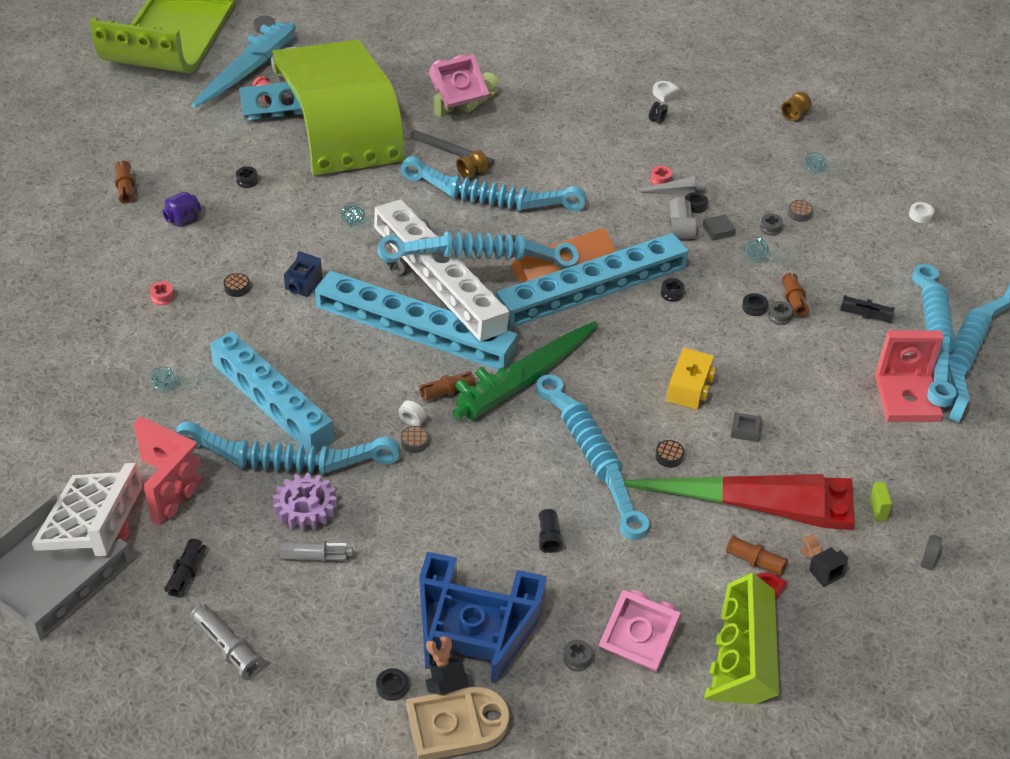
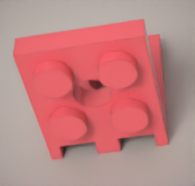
M887 330L875 372L887 422H941L943 417L941 407L932 404L928 400L927 392L930 384L933 382L932 373L944 339L942 331ZM903 396L913 397L916 401H908Z
M140 416L133 425L141 461L158 468L144 484L151 521L161 526L168 518H172L176 514L180 504L194 494L196 487L203 480V476L196 473V470L201 466L200 458L192 453L198 445L197 442Z

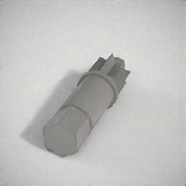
M347 542L281 543L280 559L322 562L347 561L348 556H353V547H347Z

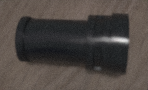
M544 509L539 513L541 529L539 533V549L543 553H557L563 547L561 533L558 530L557 513L553 509Z

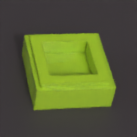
M874 482L869 501L876 522H884L888 519L893 503L884 482Z

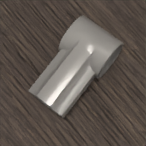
M676 197L669 204V234L673 233L678 239H695L696 218L692 217L691 204L685 197Z

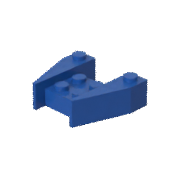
M427 552L419 576L425 668L430 669L429 665L432 664L433 655L426 648V642L428 640L434 641L436 648L440 650L442 646L441 636L449 637L452 642L450 652L492 661L491 682L496 683L540 620L546 596L547 576L517 570L510 595L455 584L457 579V557Z

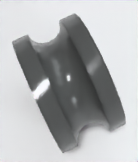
M765 214L761 220L760 230L766 235L776 236L781 233L783 219L777 214Z
M773 302L770 305L768 318L774 324L786 325L791 321L793 308L787 302Z
M573 640L565 646L563 660L567 668L573 671H583L590 666L592 648L588 643L582 640ZM576 652L577 655L579 652L583 653V659H579V656H577V659H574L572 653Z

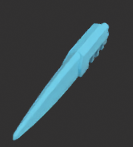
M279 21L270 27L263 24L260 32L264 33V36L259 35L255 37L250 35L247 40L250 45L202 91L191 107L196 108L241 81L259 66L266 65L273 56L272 50L284 49L293 42L296 25L292 22L284 24Z

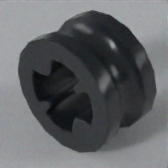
M658 101L654 102L649 112V120H656V123L661 124L666 118L668 105H661Z
M246 166L236 171L238 186L251 188L257 185L258 178L255 168Z
M675 278L664 280L661 287V297L669 302L681 300L685 287L684 283Z

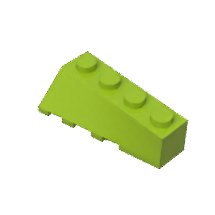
M752 572L727 585L721 614L724 625L716 638L715 645L719 647L717 660L711 662L709 674L713 676L711 687L706 688L704 696L706 700L755 705L779 695L775 590Z

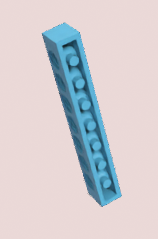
M671 233L496 291V298L509 311L508 327L511 329L686 269L688 250Z
M331 270L315 289L316 307L496 370L501 367L506 369L517 352V333L507 330L506 333L479 341L452 311Z

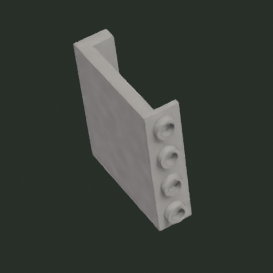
M54 492L39 501L35 507L21 518L15 520L10 527L0 534V611L39 641L132 562L129 546L120 538L113 543L107 556H95L93 548L34 551L32 542L58 500ZM67 516V517H65V518H63V519L57 521L56 523H59V522H61V521H63V520L69 518V516ZM76 524V525H74V526H72V527L66 529V531H68V530H70V529H72V528H75V527H77V526H79V525ZM86 532V533H84V534H82V535H80V536H78V537H86L87 534H88V532ZM56 534L48 539H52L60 534Z

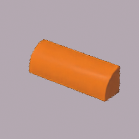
M606 228L548 246L555 249L557 245L565 242L574 245L579 254L578 260L574 265L616 252ZM559 252L561 259L564 261L571 260L568 252ZM523 256L522 260L515 259L511 264L515 275L522 283L562 270L553 262L532 256Z

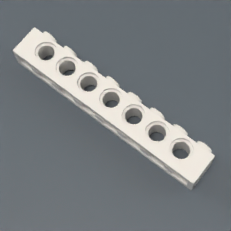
M401 199L375 207L374 228L383 237L395 235L403 242L438 237ZM390 244L398 252L397 247ZM431 251L402 256L479 341L507 332L508 320L510 318L507 307L502 305L493 293L480 282L479 278L474 276L466 265L456 258L452 252L450 257H444L443 253Z

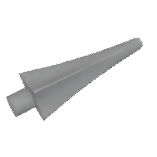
M693 175L668 183L641 187L639 192L686 196L695 191H705L704 181L695 182Z

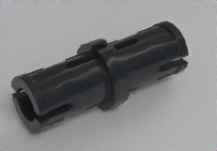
M844 295L840 311L862 315L864 319L870 317L891 323L895 307L872 303L871 299L864 301Z
M189 539L180 559H176L173 565L174 571L164 587V591L168 592L169 596L178 598L183 596L189 580L195 576L198 570L197 564L206 549L205 544L202 545V541Z

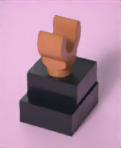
M812 534L802 539L806 546L800 548V551L805 557L811 559L809 571L823 587L845 576L849 558L841 550L836 552L830 547L823 551L817 538Z
M441 636L442 646L440 650H437L434 641L428 640L426 642L428 652L433 655V659L436 661V663L429 665L432 677L425 679L427 690L430 693L439 695L469 686L463 661L449 659L452 642L449 637Z

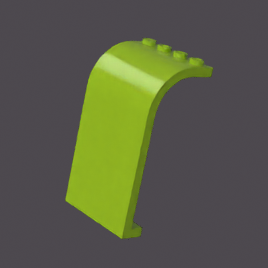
M146 0L130 25L119 24L117 20L115 23L112 20H109V22L99 21L97 17H92L89 23L95 50L102 60L192 74L199 67L235 7L236 0Z
M359 39L272 50L274 72L276 75L282 74L303 112L309 142L311 172L313 175L404 161L402 121L393 86Z

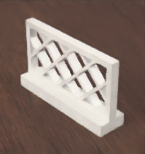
M125 463L121 471L117 473L72 475L33 540L32 546L34 551L93 548L95 556H107L143 487L136 463ZM78 485H85L79 489H76ZM97 490V492H95V493H93V494H91V495H89V496L86 497V495H88V494H90V493H92V492H94V491ZM105 498L104 501H102V502H100V503H98V504H95L96 502H98V501H100V500H102V499ZM79 499V501L67 506V504ZM88 507L87 509H85V510H83V511H81V512H79V513H77V514L75 513V512H77V511H80V510H82V509ZM96 515L95 518L87 522L85 521L86 519ZM69 516V518H67V519H65V520H63V521H61V522H59V523H56L57 521H59V520H61V519H63V518ZM76 524L79 525V526H77V527H75V528H72V529L66 531V529H68V528H70V527H72V526H74V525H76ZM88 532V534H87L86 537H78V536H80V535H82V534ZM56 534H60L52 539H48Z

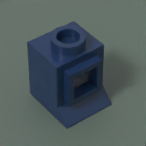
M298 251L295 262L284 274L285 290L308 297L323 279L321 258Z

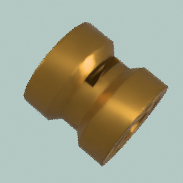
M796 92L790 99L783 102L781 113L785 118L793 122L797 121L811 109L812 101L806 93Z
M481 150L472 152L470 156H462L456 161L457 170L464 179L466 177L473 178L476 173L482 174L489 169L488 160Z

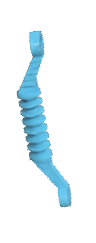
M415 156L407 157L400 169L406 179L418 181L424 178L440 190L442 189L452 199H456L458 194L461 193V199L465 201L469 194L473 203L478 196L480 197V204H484L486 199L489 198V205L493 206L495 201L498 200L499 208H502L506 201L510 210L517 203V210L521 212L523 209L561 203L568 210L579 211L584 207L587 199L585 191L577 186L568 187L566 190L545 193L527 191L526 188L522 187L519 194H517L516 186H512L510 191L507 192L506 184H503L501 189L498 190V185L494 182L491 189H489L488 181H484L482 186L479 187V179H475L473 184L470 185L469 177H466L462 184L459 175H455V177L444 176ZM408 166L416 167L418 172L411 171ZM569 196H576L580 201L574 202L570 200Z
M446 231L444 236L412 242H403L395 235H386L379 242L377 249L380 258L389 263L398 261L402 256L416 253L421 254L423 252L428 253L430 251L443 253L444 257H450L452 250H454L456 258H459L462 250H464L466 258H470L472 251H474L475 257L479 259L482 251H484L485 258L490 259L494 251L496 259H501L504 252L505 259L510 260L514 252L516 260H522L523 256H532L553 262L560 269L574 266L579 256L576 247L566 242L560 243L554 249L526 240L520 234L516 235L514 242L512 235L507 234L503 242L501 234H497L495 241H493L492 234L487 233L485 241H483L481 233H477L475 240H473L472 234L467 232L463 240L461 232H457L455 239H452L450 231ZM393 244L397 247L398 252L389 254L386 252L384 245ZM559 252H568L571 260L564 261L561 259Z
M920 264L915 267L912 280L923 289L921 297L923 300L926 331H942L944 337L934 366V382L929 386L927 398L936 406L948 407L953 404L957 393L955 387L947 382L949 352L955 347L948 291L946 287L937 283L939 272L935 267Z
M1010 283L1004 297L968 311L957 333L955 347L949 352L948 379L957 391L956 402L949 416L950 420L959 423L970 397L964 377L971 370V366L992 324V317L1010 308Z
M550 374L540 377L536 384L537 395L544 400H549L562 411L561 418L563 422L567 425V429L581 448V452L586 456V460L591 464L592 470L596 472L597 478L600 481H605L611 490L621 516L619 528L621 534L631 540L644 538L649 528L648 517L641 512L634 511L621 476L623 464L617 459V454L612 450V446L607 442V438L602 435V430L598 427L587 406L563 393V381L559 377ZM553 385L556 389L547 390L544 386ZM629 522H637L642 527L632 529L627 524Z
M183 422L176 429V433L197 442L198 446L196 448L203 445L211 451H215V453L223 458H227L228 461L233 462L241 469L246 468L249 460L254 470L257 469L259 461H262L263 470H268L270 463L273 462L275 471H279L282 463H284L286 472H290L293 464H296L298 473H301L304 465H307L309 474H313L315 467L319 466L320 474L325 475L332 470H337L340 467L343 468L369 458H373L381 464H392L398 460L400 452L399 443L389 437H380L372 442L344 450L328 449L327 446H323L320 454H317L315 446L312 445L308 454H306L304 445L301 444L297 453H294L292 444H288L286 451L283 452L281 443H277L275 450L272 451L270 442H266L263 450H260L259 442L255 441L252 449H249L247 440L228 442L193 422ZM185 434H190L194 437H188ZM380 449H387L391 452H383Z

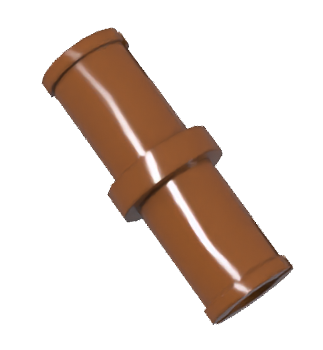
M122 160V168L120 162H117L115 165L117 173L115 185L119 190V201L126 204L128 203L127 197H129L130 203L135 200L133 192L135 181L131 175V164L128 161Z
M791 272L786 273L782 277V283L786 290V300L793 308V315L797 317L799 313V317H803L809 312V307L805 301V290L800 286L798 276L793 273V277Z
M466 371L451 377L444 375L441 376L440 380L420 384V396L423 397V401L446 395V397L452 396L454 392L459 391L455 384L460 379H464L470 387L472 385L475 387L474 375H472L471 371Z
M735 535L730 538L726 547V553L748 561L749 566L754 568L759 566L780 577L785 572L788 564L787 558L765 550V547L761 544L753 545L737 538Z

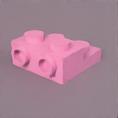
M462 54L447 61L438 60L430 68L429 75L436 93L440 92L446 109L486 99L490 94L474 54L468 56Z
M622 590L598 645L599 649L657 673L666 650L670 647L680 624L681 613L677 611V607L670 603L661 601L658 604L648 600L649 597L640 591L632 590L630 593Z

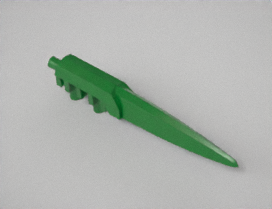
M593 321L539 348L523 359L517 360L509 366L508 372L501 367L494 375L493 373L489 374L484 367H480L475 372L480 379L475 387L473 385L470 387L464 379H460L455 384V387L461 393L455 403L458 408L453 410V416L457 420L466 416L473 421L514 395L572 352L593 332L598 325L597 322Z

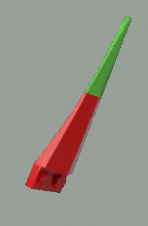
M824 474L623 480L625 487L721 502L822 528L854 530L852 478L824 477Z

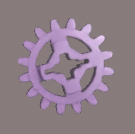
M306 473L305 477L300 479L296 474L294 475V481L291 482L285 479L284 487L277 486V495H273L275 516H279L281 524L288 521L290 529L300 525L301 531H304L306 525H310L314 530L318 522L324 525L327 524L326 516L334 517V509L337 508L336 490L331 488L329 480L321 482V475L311 479L310 474Z

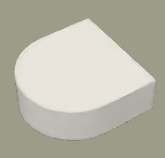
M659 81L653 86V95L662 102L679 95L680 88L668 81Z

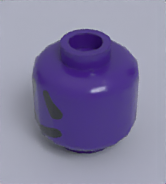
M181 192L166 199L165 209L162 212L168 223L172 222L174 225L182 227L198 219L201 206L194 194L190 195L188 192Z

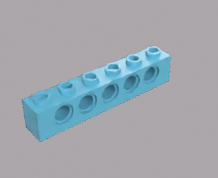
M287 82L239 88L243 117L248 116L249 120L262 119V114L270 113L271 117L285 116L284 112L294 111V115L303 114L301 106ZM282 94H291L293 104L289 106L284 105L281 101ZM259 97H269L271 100L270 107H260L258 104Z
M233 331L210 343L213 365L297 443L304 445L307 452H309L312 445L315 446L318 453L323 446L328 447L334 443L333 420Z

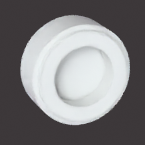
M917 202L911 205L909 216L916 222L928 223L932 221L935 211L928 203Z
M405 401L398 410L400 418L411 426H421L427 418L426 411L413 401Z

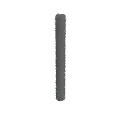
M414 129L410 134L412 139L460 157L470 156L474 152ZM486 156L491 168L494 165V159Z

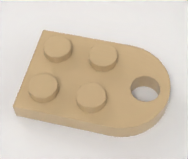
M469 687L442 695L431 694L406 699V708L417 759H439L486 750L498 744L504 738L508 729L509 711L505 701L496 692L487 688ZM493 710L498 712L501 717L491 721L483 715L487 711Z

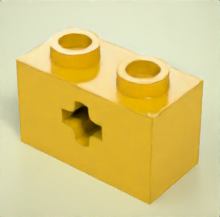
M683 347L669 382L666 401L698 410L701 400H707L710 386L707 383H713L717 368L712 366L714 355Z

